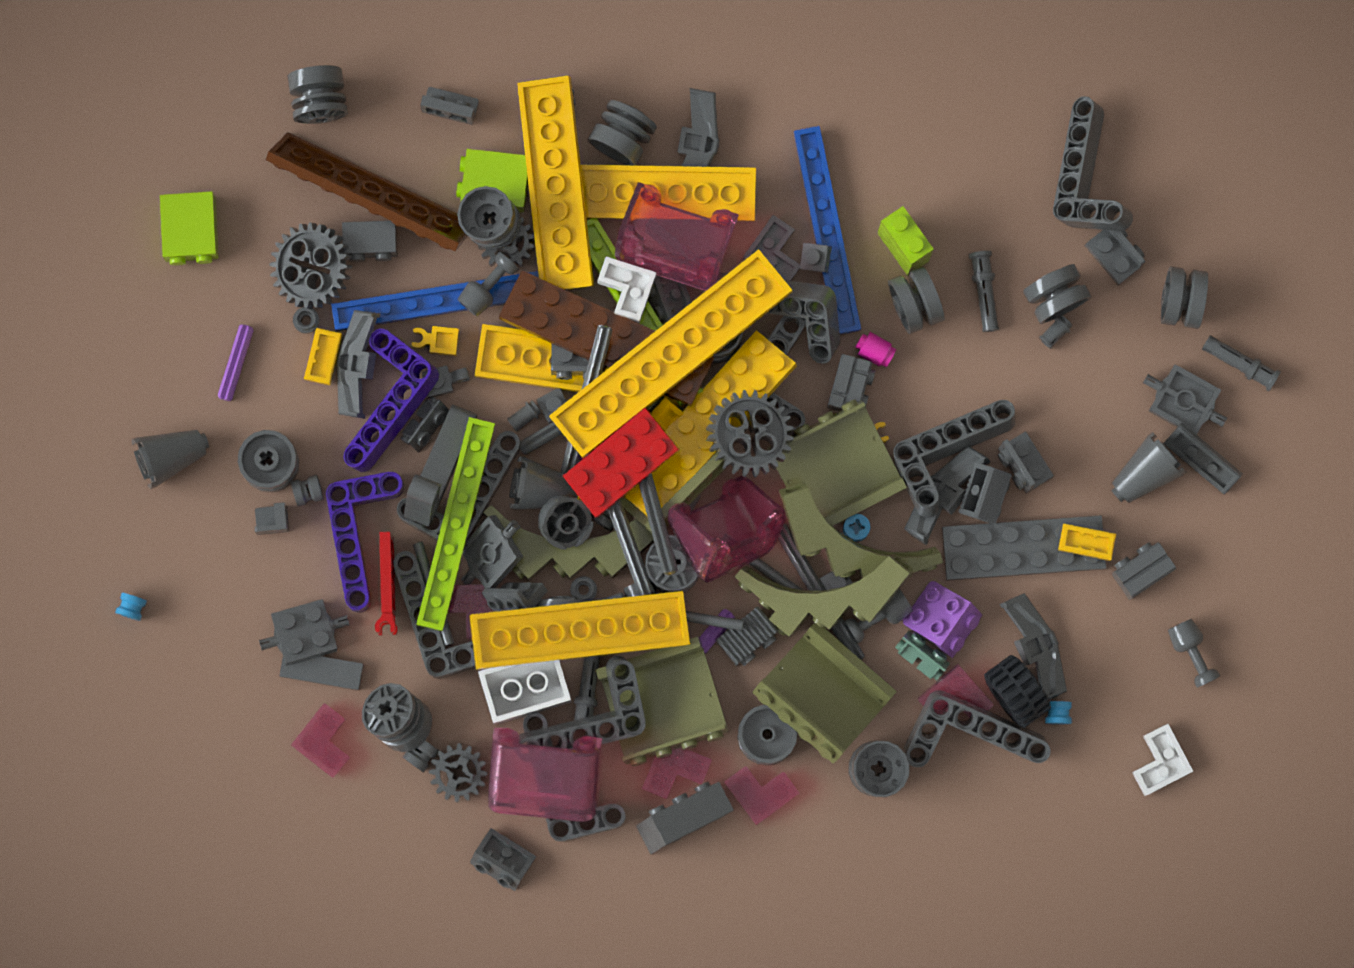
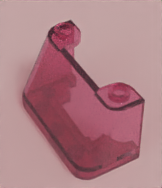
M638 182L618 232L615 248L616 259L656 272L658 276L707 291L718 281L739 214L727 209L714 211L711 218L661 203L662 196L656 187Z
M743 475L735 479H729L722 487L721 497L691 512V507L687 503H676L668 511L667 521L696 574L706 583L768 554L775 546L787 518L785 510L748 477H743Z
M494 728L488 791V807L490 810L501 814L570 821H588L594 818L601 789L602 738L583 736L574 742L573 749L519 744L520 737L516 731L510 728Z

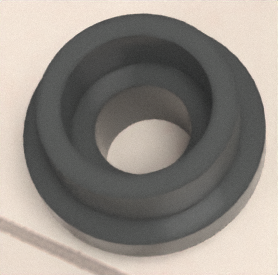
M305 307L298 309L293 316L294 327L299 332L305 334L315 331L319 325L318 313L314 309H307ZM305 316L311 318V322L308 325L302 324V319Z
M582 576L572 582L570 592L572 597L592 601L597 594V586L591 578ZM580 586H587L589 592L586 595L580 594Z

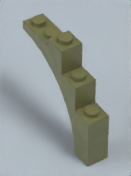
M805 482L779 490L798 552L801 556H814L819 554L821 549L825 548L831 571L836 577L844 578L855 574V570L859 569L861 578H864L893 553L915 570L914 572L920 570L923 572L931 571L937 568L938 564L943 563L941 554L936 547L918 551L892 552L874 549L853 541L835 529L822 516Z
M492 505L483 512L486 518L496 515L504 528L511 522ZM634 519L629 525L641 554L654 543L653 535ZM522 528L512 536L514 543L524 556L512 569L521 580L524 577L528 581L532 580L552 561L556 563L552 566L562 578L567 576L570 580L594 559L597 561L594 565L604 577L609 575L612 579L628 566L616 531L587 539L582 545L578 547L573 546L565 550L552 546L544 537Z
M893 553L873 572L861 580L845 587L824 591L800 590L786 587L764 578L748 566L741 568L735 578L740 581L738 584L743 590L748 593L753 592L760 598L759 602L763 607L775 611L769 620L778 630V633L790 637L798 631L810 614L814 616L812 618L813 621L823 629L835 627L850 607L854 609L852 611L853 614L864 622L866 620L868 622L875 620L915 570Z

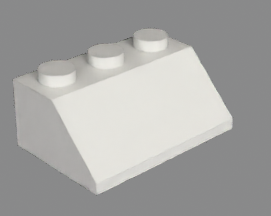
M559 660L495 667L478 671L494 725L527 716L532 712H541L571 703Z

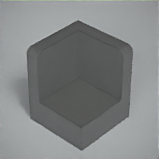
M285 502L274 503L272 507L255 509L256 526L254 528L257 535L289 532L288 511Z

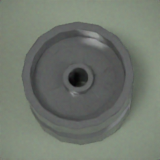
M1070 264L1050 272L1023 290L1029 303L1037 304L1044 301L1037 306L1034 312L1040 324L1048 323L1054 320L1055 317L1059 318L1061 315L1063 316L1091 299L1092 296L1086 285L1073 286L1081 276L1075 264Z
M1169 267L1161 297V324L1175 326L1180 320L1182 313V322L1186 328H1200L1208 291L1207 271L1193 270L1188 277L1186 285V272L1184 268Z
M924 267L910 272V284L901 275L888 280V287L895 310L908 334L922 330L923 318L931 326L945 320L938 293Z
M262 430L251 434L244 440L238 452L237 462L241 474L252 487L262 492L274 493L284 490L291 484V481L295 480L299 472L300 460L297 450L286 436L277 431ZM268 458H272L274 461L270 466L268 464L265 465V461Z
M767 705L751 709L744 715L738 727L737 740L740 750L747 759L759 765L770 766L780 763L790 755L796 744L797 731L789 724L780 720L778 715ZM766 729L771 730L772 738L764 739L762 732H765Z

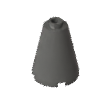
M198 430L132 439V445L137 444L138 450L134 451V455L144 480L149 478L152 482L147 485L150 489L156 488L205 456L206 449L209 448L206 435L204 433L200 434Z
M1154 432L1146 437L1112 482L1115 488L1111 491L1120 502L1126 500L1130 503L1187 473L1183 467L1180 470L1177 469L1181 464L1159 439L1154 441L1157 438Z
M520 456L517 462H521L520 469L514 468L509 497L514 498V504H509L510 509H542V506L549 499L557 495H571L578 498L576 492L564 479L563 473L526 457Z

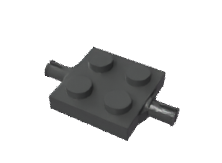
M1176 364L1163 381L1148 374L1143 384L1156 390L1155 400L1149 412L1176 427L1182 422L1197 435L1202 424L1208 419L1221 427L1227 420V417L1214 411L1215 401L1221 389Z
M496 515L488 516L467 540L463 555L467 560L469 570L461 578V581H464V585L470 586L475 578H477L485 588H496L524 557L512 539V536L520 529L517 521L511 520L508 526L504 528Z
M323 599L272 613L274 636L259 640L262 651L277 646L283 655L285 665L288 666L337 652L338 648L334 638L335 629L350 626L347 615L331 620V617L326 612Z

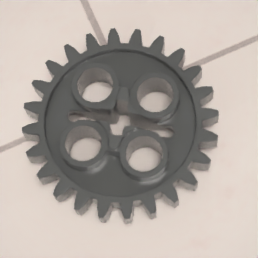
M309 222L308 226L306 224H299V230L293 227L290 228L291 236L282 234L284 243H275L280 250L279 252H271V255L277 259L276 262L269 263L270 266L276 267V271L272 272L270 276L278 278L273 286L282 287L279 295L287 296L286 302H295L296 307L304 306L307 309H313V306L322 308L323 302L325 304H332L331 296L335 298L340 297L337 291L338 288L346 290V286L342 281L343 279H351L349 275L345 274V271L352 269L351 265L346 264V261L352 258V256L344 254V251L349 246L340 244L343 237L335 235L336 230L327 229V226L322 224L317 226L316 223ZM303 244H305L306 251L302 255L301 247ZM327 251L329 257L328 260L324 262L323 256ZM295 258L330 270V274L293 263L291 259ZM297 269L298 277L294 280L293 273ZM320 276V278H321V284H320V286L317 288V287H316V280H317V278Z
M743 390L740 398L734 392L731 395V402L724 398L721 401L723 407L716 405L714 408L717 415L711 414L709 420L714 423L706 427L707 431L713 433L706 438V441L714 442L709 451H718L719 454L716 456L715 461L724 459L723 469L729 465L733 466L732 474L741 469L743 477H746L749 471H752L753 476L757 477L759 469H761L764 475H767L769 466L774 470L777 469L779 466L777 460L783 462L786 459L783 453H789L791 447L785 444L791 443L794 440V437L787 435V433L794 429L793 426L785 424L791 417H782L781 413L785 407L776 409L777 399L772 400L770 403L767 402V393L760 399L756 390H754L751 397H748L746 390ZM745 411L749 412V425L747 422V417L744 413ZM755 415H763L767 420V424H759L755 419ZM729 418H738L741 427L731 426ZM748 427L750 433H755L752 439L750 438L749 434H745ZM759 441H768L771 450H763L759 445ZM733 444H742L745 449V453L740 454L735 452L733 449ZM751 445H752L753 451H754V453H755V456H754V457L751 456V452H750V450H751Z

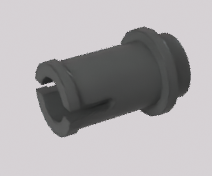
M1062 315L1059 318L1055 317V322L1039 336L1041 342L1049 349H1052L1065 333L1069 334L1071 332L1072 324Z
M533 400L529 403L526 401L524 407L507 418L516 432L534 418L539 419L538 415L542 412Z

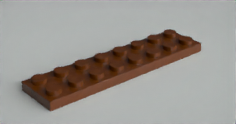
M289 132L268 151L266 161L272 163L276 168L287 170L297 175L301 180L310 181L320 186L326 192H333L351 204H357L368 209L374 215H380L391 220L396 226L405 227L415 232L419 237L428 238L438 243L444 249L456 252L468 237L459 225L457 213Z
M523 270L499 315L500 320L587 360L590 359L598 326L607 325L613 331L604 362V368L607 369L655 332L646 326L614 314L613 311ZM710 357L664 395L691 407L714 362V357Z

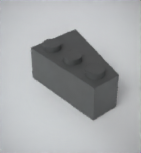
M709 781L694 788L695 794L688 797L684 793L672 799L673 805L665 808L662 804L649 811L651 816L636 825L650 854L734 811L720 782L710 785Z

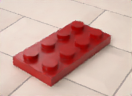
M644 408L564 474L563 477L595 518H598L680 449L650 411Z

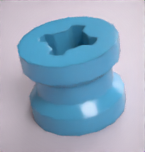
M855 514L847 518L843 525V534L855 542L863 541L870 531L868 518L861 514Z
M121 593V604L116 608L115 613L141 621V610L146 606L147 600Z
M1050 701L1051 709L1045 718V724H1072V718L1069 716L1072 702Z

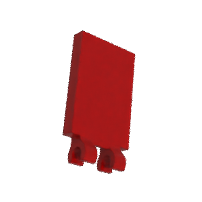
M379 532L382 616L376 621L375 630L379 636H383V627L390 625L391 633L397 635L395 569L393 564L394 537L391 532Z

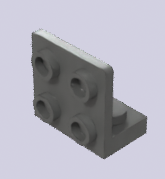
M1026 431L1010 441L1008 439L1003 441L998 448L1000 453L997 456L1005 468L1009 466L1014 474L1012 476L1014 484L1019 490L1023 489L1026 494L1054 477Z

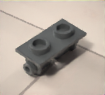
M433 396L429 400L426 399L416 413L422 419L419 423L412 418L401 432L403 435L400 439L406 444H410L419 453L430 442L431 436L436 429L444 423L449 409Z

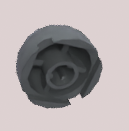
M557 495L549 499L542 506L538 516V526L542 536L552 546L562 550L582 545L593 529V521H591V511L583 501L571 495Z

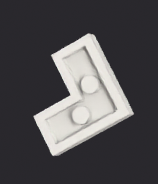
M606 256L598 278V284L622 291L614 314L626 317L640 324L656 278V272Z
M1169 724L1143 736L1155 758V761L1132 772L1144 796L1193 772Z

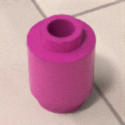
M869 332L868 335L862 334L855 346L859 349L857 355L877 366L882 365L884 367L888 366L897 350L891 346L892 343L872 332Z

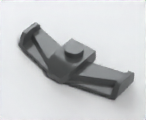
M690 88L692 128L682 127L677 153L686 155L682 166L709 167L713 157L718 153L720 142L717 128L716 93Z
M354 310L336 362L339 415L365 419L362 403V378L373 379L376 353L366 352L376 320L380 318V313Z
M967 446L937 473L930 476L938 491L939 511L933 517L927 518L919 515L914 507L904 529L912 537L927 546L930 534L942 509L952 515L961 504L962 499H964L966 491L960 486L971 478L970 474L973 473V464L988 465L991 462L989 458ZM926 498L921 503L928 505L934 500Z
M1023 593L999 604L1024 636L1014 641L1015 646L1025 666L1035 662L1039 684L1049 700L1067 692L1058 640L1054 631L1049 628L1026 594Z

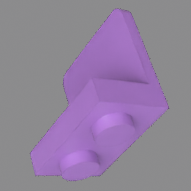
M931 581L912 606L913 612L904 618L903 623L909 629L935 643L944 654L953 658L956 652L960 651L963 647L964 641L970 632L978 626L982 614L968 600L937 582Z

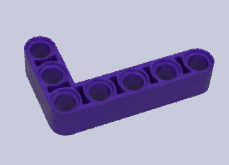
M377 329L371 334L369 339L370 346L403 372V374L344 451L343 458L345 463L360 472L369 471L439 379L438 369L385 329ZM389 338L388 345L381 348L382 341ZM408 353L407 361L401 364V356ZM424 368H428L427 375L420 379V372ZM411 389V396L404 400V393ZM395 410V417L388 421V414ZM379 431V438L372 442V435ZM363 452L362 460L356 464V456Z
M384 472L331 483L326 490L346 604L354 612H364L371 604L354 506L399 497L404 491V483L395 472ZM387 480H397L399 482L398 488L392 492L386 491L384 485ZM369 484L372 486V492L369 496L362 497L358 494V489L361 485ZM337 489L346 491L345 498L340 502L332 499V494ZM341 515H348L351 518L350 524L345 528L337 526V519ZM346 541L355 542V550L350 554L342 552V545ZM350 567H358L360 569V575L355 580H350L346 577V572ZM355 593H363L365 595V601L360 606H354L351 603V598Z

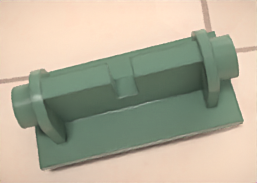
M908 630L895 647L898 650V654L911 664L919 657L922 661L917 666V669L929 677V679L934 678L937 681L943 674L942 671L945 672L950 665L946 661L947 657L941 651L933 650L926 645V640L921 635L915 632L912 634Z

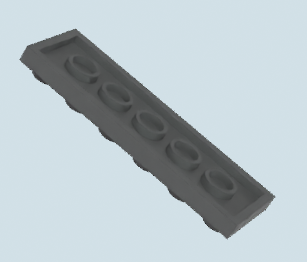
M1102 515L1002 522L995 525L988 523L942 527L946 581L1106 569V560L1058 551L1063 524L1103 531Z

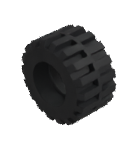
M1009 655L984 674L986 684L991 693L1017 725L1025 728L1051 709L1049 698L1042 686L1017 657Z

